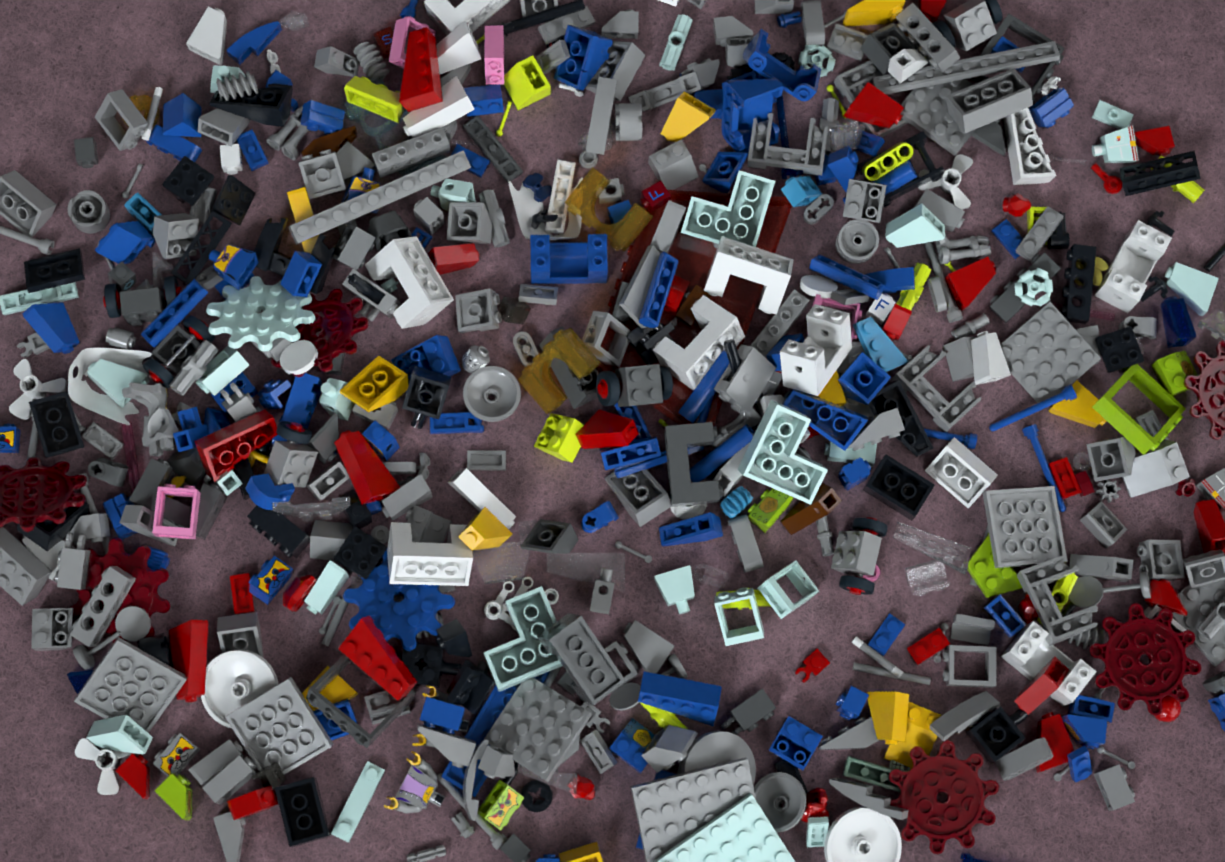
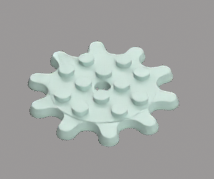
M254 276L250 279L249 286L240 290L227 285L222 290V296L226 300L219 303H209L206 308L208 315L220 318L210 324L208 331L212 335L230 334L228 346L233 349L240 348L244 343L251 341L257 343L259 350L269 351L273 347L272 342L277 338H285L291 342L299 340L300 333L295 327L298 324H310L315 321V315L312 311L301 309L304 305L312 302V296L310 293L308 297L291 295L280 284L282 279L275 285H265L260 277Z

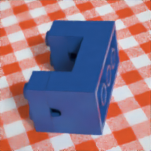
M588 234L587 242L550 243V235H530L531 284L607 283V234Z

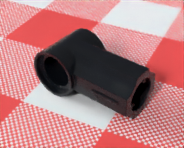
M1058 212L1064 217L1049 237L1050 246H1048V249L1069 248L1070 238L1069 233L1066 232L1065 213Z

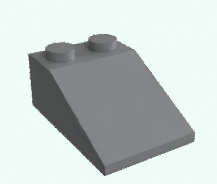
M1165 440L1154 451L1150 449L1145 455L1141 452L1136 453L1131 475L1122 478L1128 494L1132 498L1174 485L1190 476L1177 442Z
M647 469L622 478H617L614 472L605 477V481L639 527L671 507L668 493Z

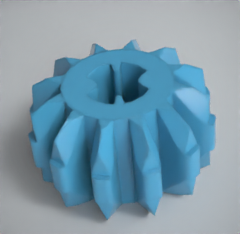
M740 486L721 502L720 508L729 518H734L752 502L753 497L747 489Z

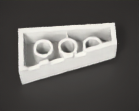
M1025 108L1007 117H1003L1013 185L1049 183L1056 174L1049 164L1048 154L1044 152L1043 142L1036 133V126L1029 109Z

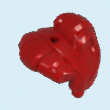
M817 787L808 792L805 811L800 819L802 822L808 823V818L829 816V812L826 810L828 796L823 788Z

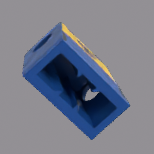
M364 167L362 177L353 176L341 203L380 187L381 183L372 181L375 170ZM376 209V210H374V211H372V212H370V213L377 214V213H378V209Z
M227 245L222 252L214 249L209 255V260L214 262L213 267L216 274L238 290L241 289L259 263L255 252L232 245Z
M376 420L362 433L371 448L386 461L400 448L396 438Z

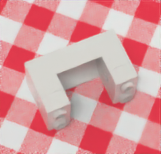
M425 0L424 5L427 15L448 35L465 21H467L473 33L510 0H464L456 8L448 0Z
M1138 220L1126 234L1094 296L1129 313L1140 301L1147 287L1145 283L1156 262L1165 253L1172 237Z
M417 236L393 239L365 264L369 275L374 281L397 277L409 299L393 312L397 323L402 329L428 323L454 300Z
M721 236L707 276L704 291L712 296L722 297L730 274L764 285L758 309L767 314L777 315L791 277L793 259Z
M704 295L691 308L699 327L702 329L695 339L683 349L665 336L653 349L660 365L667 367L672 376L692 390H695L722 351L726 352L724 342L733 339L737 346L745 337L737 317Z
M814 304L806 315L808 337L803 343L788 340L780 350L783 386L818 396L852 349L850 313Z
M391 522L387 548L389 583L468 586L473 553L458 537L467 525L450 524L447 543L412 542L411 523Z
M1033 621L1023 627L1001 657L1030 681L1052 658L1056 657L1069 669V672L1060 687L1050 697L1061 706L1074 702L1097 671L1082 659L1074 662L1054 645L1049 646L1045 639L1049 633Z

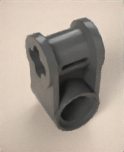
M103 457L91 462L88 466V472L92 477L118 487L124 485L129 469L125 464Z

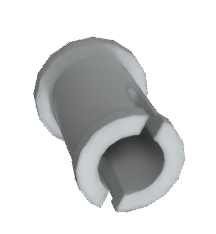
M462 812L451 819L461 832V837L467 839L475 833L474 827L470 826Z

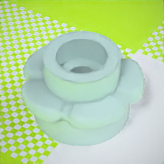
M391 278L380 286L390 294L398 289L396 285L399 282Z

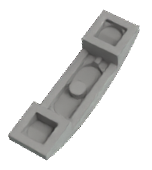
M695 71L628 98L630 103H641L642 112L677 100L684 91L692 94L701 90L702 87Z
M481 740L476 746L470 765L465 770L463 799L469 820L476 821L479 800H472L471 798L477 760L482 759L489 740Z

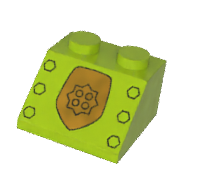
M1186 351L1172 353L1156 360L1151 365L1161 386L1173 397L1190 390L1185 388L1183 384L1187 376H1198Z
M773 488L771 490L767 489L760 497L762 501L758 505L754 503L748 510V513H750L748 516L749 520L764 533L767 532L793 500L792 496Z
M172 773L155 792L183 820L189 821L192 818V788L189 786L191 782L184 775Z

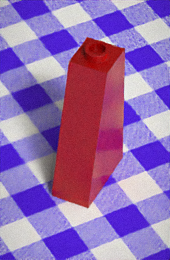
M348 430L340 434V438L334 443L362 505L383 500L401 488L360 431L351 432Z
M189 620L169 630L173 668L183 673L187 678L176 694L177 700L195 702L198 697L205 695L208 620Z

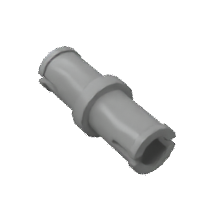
M983 313L971 321L967 320L963 326L951 331V334L955 340H958L970 334H975L978 329L989 324L990 321L986 314Z
M824 516L816 521L818 529L817 539L820 540L822 556H831L834 554L831 540L833 535L829 530L827 516Z

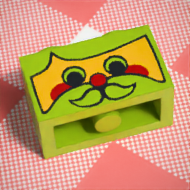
M499 780L477 813L499 830H502L508 824L515 810L521 806L524 797Z

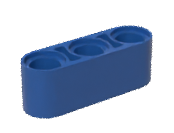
M159 125L154 126L149 140H146L149 145L152 146L153 144L158 147V150L174 155V158L179 161L186 156L193 162H196L202 152L200 147L180 136L163 135V127Z

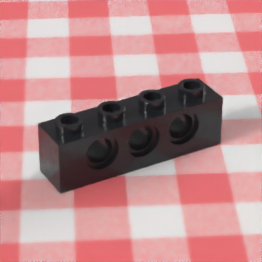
M1073 244L1067 250L1066 260H1069V263L1064 272V279H1067V283L1063 287L1062 297H1065V303L1062 304L1060 313L1068 322L1086 324L1089 321L1096 257L1095 246ZM1077 261L1081 262L1084 268L1078 269L1075 263ZM1074 280H1079L1082 287L1077 288L1074 285ZM1072 298L1078 299L1080 306L1073 305Z

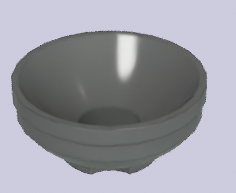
M1225 671L1205 680L1202 683L1203 687L1217 695L1225 693Z

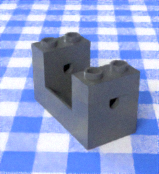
M712 422L665 426L664 435L671 507L718 503L723 496L722 485H718V480L691 483L687 447L712 445L717 438V428L713 427Z
M151 458L129 500L134 505H143L155 513L158 486L164 487V484L171 483L175 476V473L172 471L173 467L160 458L157 461ZM212 483L209 486L203 484L199 491L201 494L196 536L204 540L227 499L223 495L221 488ZM166 496L163 518L178 527L190 528L192 506L190 508Z
M568 613L537 636L547 652L556 655L574 682L570 685L581 701L595 705L626 682L582 616Z

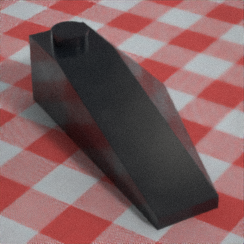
M269 84L268 88L258 89V94L252 89L250 96L246 91H244V97L237 93L236 99L229 95V101H226L224 97H222L221 101L219 91H216L209 104L212 107L264 125L284 127L290 116L293 88L292 85Z
M894 380L884 385L868 404L873 415L875 416L890 409L898 408L905 430L900 431V436L896 438L916 457L933 449L900 381Z

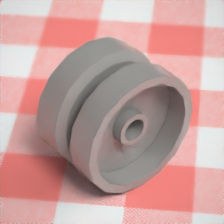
M856 219L849 221L843 225L836 237V251L841 259L848 263H865L877 250L879 235L873 224L866 220Z

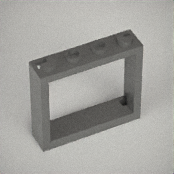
M1008 13L996 31L997 34L991 38L980 56L991 54L992 49L1008 28L1035 45L1052 42V40ZM1057 43L1060 60L1048 63L1031 89L1032 102L1035 101V98H1033L1034 94H1040L1045 78L1049 79L1055 71L1052 69L1055 64L1059 65L1064 57L1061 54L1065 48ZM982 75L970 79L979 83L989 78Z
M344 654L309 688L306 699L313 707L321 710L326 718L338 724L342 731L349 733L358 744L368 748L409 706L416 692L411 689L406 697L399 700L401 703L369 734L320 694L350 662L354 663Z

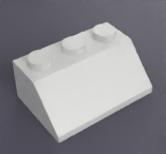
M955 437L925 470L926 473L968 509L998 476Z

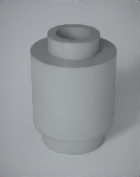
M115 327L114 329L109 328L105 341L110 346L129 350L134 347L136 337H134L133 332Z

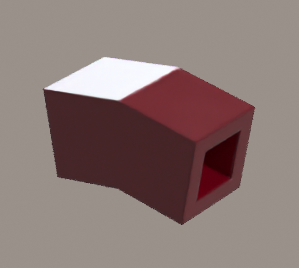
M1086 471L1075 474L1081 489V497L1095 492Z

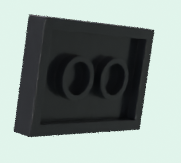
M80 248L24 262L28 293L85 280L83 257Z

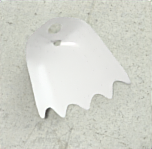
M583 178L579 180L575 188H571L567 230L563 235L555 236L550 232H545V223H541L537 229L531 227L532 217L544 210L543 202L535 201L534 192L532 189L524 187L523 183L520 190L517 191L509 181V188L518 222L526 239L530 240V235H550V241L573 239L579 236L582 223Z
M86 348L82 350L69 368L68 394L70 398L88 410L122 424L130 425L125 416L139 413V410L133 403L128 402L121 408L108 395L95 392L90 388L86 380L82 381L81 379L83 374L86 377L88 376L89 366L100 359L149 375L143 368L142 361L152 354L141 350ZM75 366H78V374L74 378L73 369Z

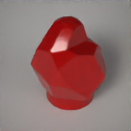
M1019 193L1005 197L1003 200V211L1009 212V214L1015 217H1022L1031 208L1029 199L1024 198Z
M1026 594L1025 599L1020 602L1018 607L1022 619L1025 623L1029 624L1034 618L1038 617V614L1029 595Z
M577 773L568 782L567 786L570 788L574 798L592 800L595 797L594 784L590 779L581 777Z

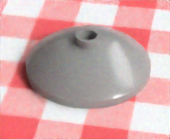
M486 366L477 369L467 378L463 388V399L469 412L476 418L487 422H497L508 418L515 412L520 402L521 390L517 379L508 370L497 366ZM493 395L495 399L489 400L488 396Z
M775 772L764 776L755 785L756 801L776 833L787 831L800 821L806 807V795L803 786L795 777L787 773ZM785 801V806L782 808L781 803Z

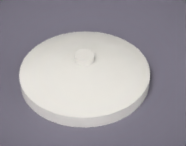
M237 649L227 651L214 658L206 667L205 695L201 696L206 711L215 721L225 727L232 728L225 717L277 686L278 679L271 665L262 656L248 650Z
M866 807L852 808L836 818L827 832L824 844L826 862H899L902 850L901 836L893 820L889 816Z

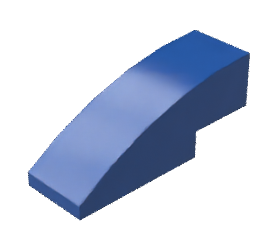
M278 21L272 22L248 32L227 49L228 56L239 65L252 52L259 56L282 31L280 23Z
M914 267L864 274L885 284L882 294L896 293L899 290H915Z

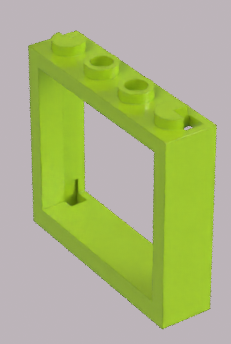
M1138 364L1130 366L1092 407L1143 455L1150 449L1154 451L1182 420L1183 416L1181 414L1186 410L1182 404ZM1128 380L1169 417L1153 437L1112 400V397Z

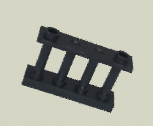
M924 131L902 142H906L913 149L918 150L929 173L920 178L918 176L912 182L885 195L883 208L889 206L892 200L930 181L936 182L942 178L944 174L943 166L936 169L924 147L927 142ZM903 146L899 150L901 156L906 155L908 152L907 146ZM881 153L857 165V171L860 176L863 175V166L870 160L880 155ZM890 156L884 158V166L891 164L892 158ZM875 167L868 168V176H873L875 174Z

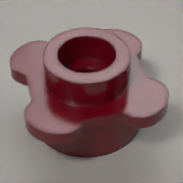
M1190 478L1189 480L1184 479L1178 482L1176 494L1186 497L1193 495L1196 490L1195 480Z

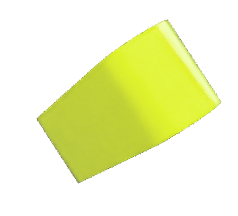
M899 142L863 166V176L871 181L879 179L910 159L913 155L912 146L906 142ZM907 146V154L901 156L899 154L900 148ZM890 156L892 163L889 166H884V158ZM869 167L876 168V173L873 176L867 175Z

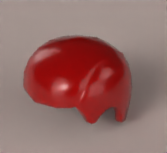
M1165 696L1162 700L1163 710L1161 714L1154 717L1159 721L1170 723L1179 717L1181 704L1174 697Z

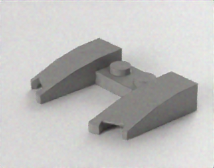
M870 60L838 75L833 83L841 96H846L850 104H852L864 88L863 86L868 82H873V77L882 76L883 74ZM902 118L897 125L893 123L890 129L862 122V130L884 137L908 122Z
M773 113L767 114L768 120L760 123L754 118L748 167L766 169V166L804 170L803 174L822 176L828 126L821 130L814 125L816 119L810 118L806 150L769 146Z
M928 345L893 377V380H899L905 392L909 391L934 417L932 420L938 427L947 433L982 399L981 397L975 399L972 389L977 385L973 381L948 403L923 377L947 353L945 351H941L939 355L929 352L930 346Z
M1065 555L1026 568L1017 574L1024 592L1028 593L1042 622V628L1049 633L1046 637L1049 646L1090 630L1098 624L1092 623V612L1098 611L1097 605L1062 617L1047 584L1080 570L1077 565L1072 569L1062 561L1066 557Z

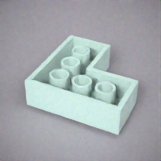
M739 170L728 207L691 196L681 233L719 244L721 236L756 247L775 181Z
M771 400L737 470L750 479L810 505L828 471L822 464L795 453L811 419L796 410Z
M542 586L505 601L519 638L483 652L498 692L563 666L556 655L547 652L537 637L557 622Z

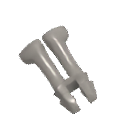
M303 105L294 111L287 124L278 133L270 135L266 140L269 146L277 151L282 149L283 154L293 161L299 155L297 150L299 141L310 131L307 129V126L301 125ZM295 126H297L298 129L295 131V133L289 138L288 141L284 143L285 139L290 134V132L294 129Z
M945 234L943 240L936 241L939 263L948 264L950 261L971 257L974 260L991 255V247L988 246L989 238L985 236H971L963 239L949 240ZM959 248H969V249H964V250H953V249H959Z
M753 408L749 413L739 412V416L734 421L719 427L717 438L712 446L714 448L718 447L746 424L751 428L757 426L762 420Z

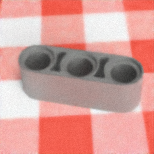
M801 1L805 45H824L825 29L821 1Z
M747 514L729 519L728 525L731 526V535L734 544H737V553L740 562H743L744 573L764 567Z
M1043 737L1001 757L995 763L1002 779L1006 781L1050 760L1054 755L1046 738Z

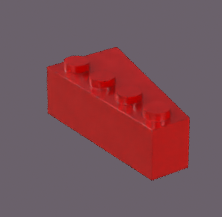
M427 27L409 32L399 102L408 112L443 102L436 39Z
M264 409L196 440L195 444L206 474L216 482L224 472H229L236 463L249 457L253 450L261 448L278 435L276 433L277 426L274 417Z
M371 616L361 618L338 649L397 701L406 697L417 683V680L404 662L400 661L395 654L394 648L387 643L381 630L377 629L373 623Z

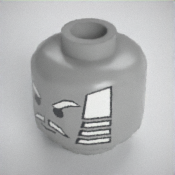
M471 346L462 356L463 368L472 374L477 369L486 367L490 362L488 350L483 346Z

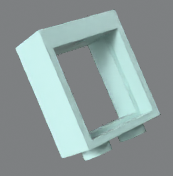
M227 346L208 363L206 372L195 383L206 394L210 392L215 396L244 371L249 364L237 350Z
M796 560L758 587L759 591L781 619L819 592L818 588ZM785 575L803 597L794 604L776 582Z
M744 587L736 592H721L715 596L714 604L726 646L764 638V628L753 588L748 589ZM750 599L756 625L729 630L722 605Z

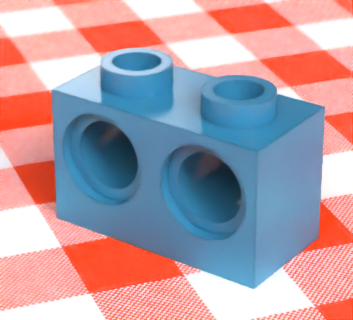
M810 176L791 177L781 189L793 207L809 205L822 194Z

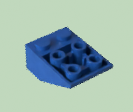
M436 335L391 359L394 366L408 374V384L410 383L414 366L447 376H452L461 371L448 336Z

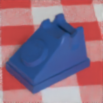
M567 25L564 40L570 57L556 67L554 79L577 90H584L602 64L609 59L610 54L607 50L609 47H612L613 40L593 31L581 29L574 25Z

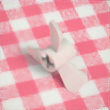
M962 154L955 156L952 168L946 170L941 179L936 182L930 181L918 188L924 191L940 187L942 191L951 193L955 206L962 210L969 208L971 202L958 188V185L961 182V174L972 166L973 160ZM921 170L918 175L919 178L928 174L929 171ZM950 178L954 180L952 181V185L948 182Z
M27 359L21 360L14 367L13 372L21 380L20 389L24 393L9 406V411L22 420L29 419L31 415L29 402L44 398L46 393L59 394L64 392L67 381L64 378H59L42 383L32 374L29 361Z
M80 739L75 749V755L81 759L95 761L96 765L102 769L97 787L98 793L101 795L117 794L119 792V785L114 769L118 766L120 758L129 756L132 753L112 752L107 749L100 751L88 739ZM108 754V757L112 758L113 761L104 767L103 762H105V758L103 757Z

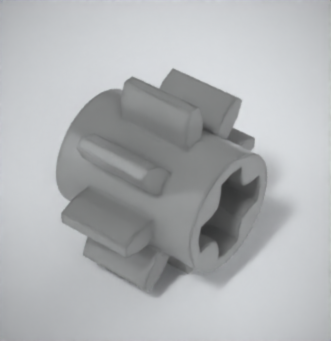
M1108 479L1104 480V483L1099 482L1097 484L1100 489L1095 493L1100 494V501L1107 499V502L1110 503L1112 497L1114 499L1119 498V495L1116 493L1121 488L1117 487L1116 480L1110 482ZM1107 487L1111 489L1109 494L1106 492Z

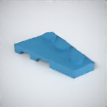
M872 317L853 324L865 354L885 372L909 362Z

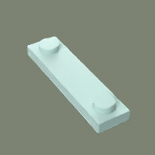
M76 282L32 293H28L26 289L1 295L0 305L2 314L9 315L25 311L33 304L59 303L79 298Z
M367 761L331 832L332 835L348 843L350 842L385 772L384 769Z

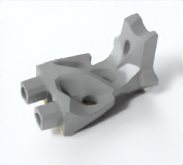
M129 383V387L122 389L123 396L144 404L149 411V416H144L143 446L149 447L150 456L157 457L163 455V451L173 450L175 440L173 433H177L179 430L166 407L168 399L167 389L159 383L155 385Z

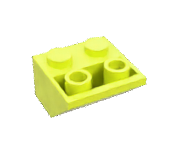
M533 55L516 63L504 75L503 85L517 110L551 94V86Z
M550 413L541 433L537 437L534 447L560 460L573 463L581 447L576 433L584 425L575 418Z

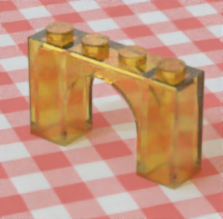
M592 167L564 203L569 206L567 210L574 216L578 214L583 218L581 222L587 227L593 226L597 230L596 234H607V239L611 241L609 245L616 251L622 250L625 252L653 216L639 204L635 203L619 222L609 225L603 224L596 216L595 203L611 181Z
M572 328L564 331L562 329L553 336L555 339L543 347L544 351L532 359V365L524 368L521 372L523 375L518 379L546 414L557 410L567 399V396L552 379L550 365L553 358L564 361L579 379L589 375L601 363Z

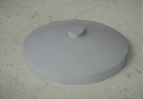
M711 731L701 735L687 750L688 755L682 761L681 774L746 757L749 762L753 784L755 781L756 764L750 747L742 738L730 732Z

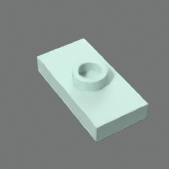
M1099 100L1092 118L1120 130L1129 127L1134 114Z
M828 817L808 818L807 847H824L829 826Z

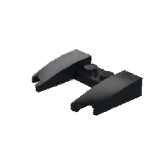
M283 217L281 222L272 223V218L267 219L254 249L259 261L256 266L257 268L264 271L270 270L284 276L292 258L278 252L288 218ZM324 234L319 235L311 253L322 264L310 290L314 294L322 292L336 250L335 247L329 250L323 243V240L326 238Z

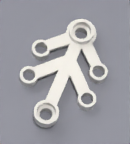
M531 577L523 578L522 585L514 597L526 593L533 586V579ZM526 579L531 580L530 586L524 585ZM506 581L496 600L489 601L485 605L484 613L491 620L500 618L511 625L512 629L516 631L511 617L505 613L508 611L506 603L503 604L508 593L513 592L515 587L513 582ZM511 584L512 589L509 591L506 590L505 585ZM547 589L545 591L546 597L549 594L555 596L554 600H548L550 605H554L559 599V594L555 589ZM492 607H496L498 611L497 613L492 614L490 612V609Z

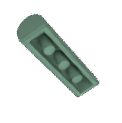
M847 756L842 773L843 776L901 792L899 786L893 784L889 779V774L894 769Z

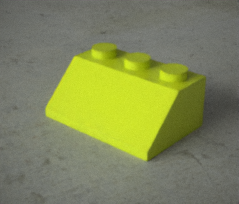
M354 76L344 87L347 102L399 123L405 111V108L399 102L400 91L393 92L385 85L374 84L363 76L361 78Z

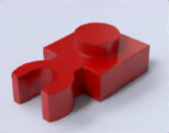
M816 649L803 661L806 667L798 668L795 671V675L799 672H804L806 675L802 680L804 683L809 679L811 672L817 676L830 662Z

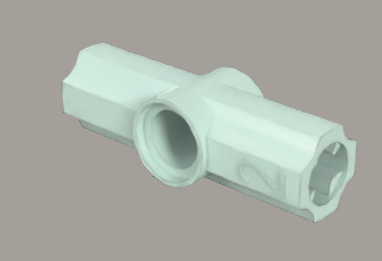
M687 15L677 16L672 32L669 35L668 43L660 62V66L666 70L675 71L680 54L684 48V43L693 19ZM677 40L680 42V44L675 45L672 43V41Z

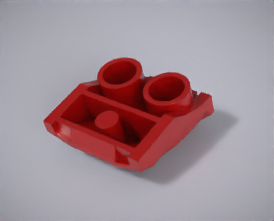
M312 575L295 577L283 592V606L292 612H297L304 604V597L308 596L315 585L316 578Z

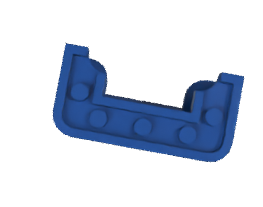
M760 29L744 49L743 60L766 79H777L780 81L784 90L798 100H810L817 92L822 69L814 64L809 69H804L803 66H800L795 72L767 53L771 47L770 44H767L768 33Z
M777 79L730 80L724 83L721 131L724 139L735 152L749 154L754 118L757 119L758 123L768 120L767 114L772 113L773 96L775 98L782 96L784 88ZM772 122L769 146L778 143L780 129L774 122Z

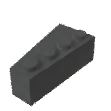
M1044 252L1042 255L1037 254L1031 260L1032 265L1028 269L1024 267L1017 276L1019 277L1027 270L1032 271L1040 268L1048 272L1049 279L1051 280L1053 276L1055 277L1060 272L1061 268ZM1033 275V279L1037 282L1043 283L1045 281ZM1020 278L1015 282L1010 281L1003 288L1005 292L1001 296L997 294L990 301L992 304L990 309L1005 324L1025 306V303L1021 302L1022 299L1015 296L1014 283ZM1022 283L1024 295L1027 294L1028 287L1026 283Z
M563 326L551 331L539 346L571 405L576 409L597 398L596 379L599 372Z

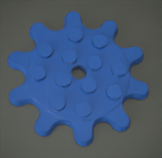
M386 549L382 555V564L374 567L367 579L361 577L362 585L355 589H347L343 593L345 602L354 603L359 608V612L350 619L349 627L353 630L361 618L370 615L377 629L381 630L386 641L391 638H398L404 650L412 651L416 648V635L419 632L427 631L431 635L437 636L436 629L442 627V624L436 619V614L441 609L453 608L455 599L451 595L442 594L439 590L440 585L390 584ZM403 594L404 599L401 602H396L393 600L394 595Z

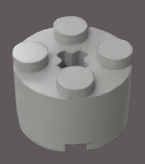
M641 103L615 104L616 141L642 140Z
M81 191L68 203L70 219L84 233H97L104 230L109 223L110 209L104 199L94 191Z

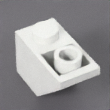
M903 49L890 58L888 72L899 83H902L925 66L928 60L916 49Z

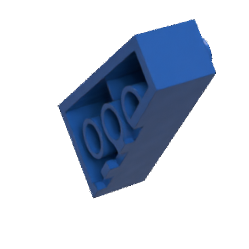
M307 373L302 377H295L284 413L280 417L279 422H295L308 429L322 392V382L319 377ZM276 435L272 438V444L274 445L275 441H287V439Z
M792 389L782 402V405L810 418V427L844 451H846L868 421L867 416Z
M644 671L638 702L714 726L722 686Z

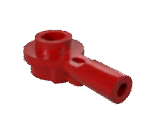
M1095 163L1091 169L1104 181L1105 191L1109 194L1120 192L1122 181L1116 176H1109Z

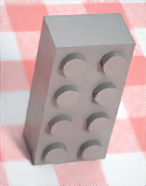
M1014 68L946 96L948 113L964 133L1033 106L1031 87Z
M0 527V586L23 606L39 595L52 571L4 527Z

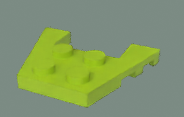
M988 533L982 544L965 564L966 569L986 598L1022 588L1017 574L1012 567L995 568L990 535Z

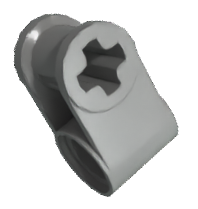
M1129 316L1119 324V330L1131 326L1135 337L1141 339L1143 337H1149V339L1156 338L1157 319L1154 317Z

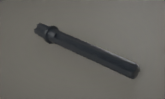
M576 0L514 21L502 22L498 26H503L504 35L507 37L510 33L584 10L585 4L583 0Z

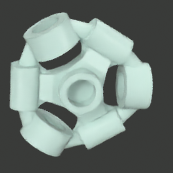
M805 45L804 50L800 52L798 64L803 66L804 69L810 68L806 65L807 63L811 66L815 64L822 69L820 77L827 76L828 72L833 71L836 59L832 57V52L824 45ZM817 50L819 51L817 54L808 55L809 53L816 52ZM828 58L827 67L825 69L822 67L823 59Z
M1043 269L1027 270L1014 283L1015 296L1022 299L1021 302L1041 307L1051 300L1050 295L1053 292L1052 280L1049 279L1048 272ZM1033 275L1045 281L1043 283L1037 282L1033 279ZM1022 283H1026L1028 287V292L1024 295ZM1041 291H1044L1046 293L1038 300H1035V295Z

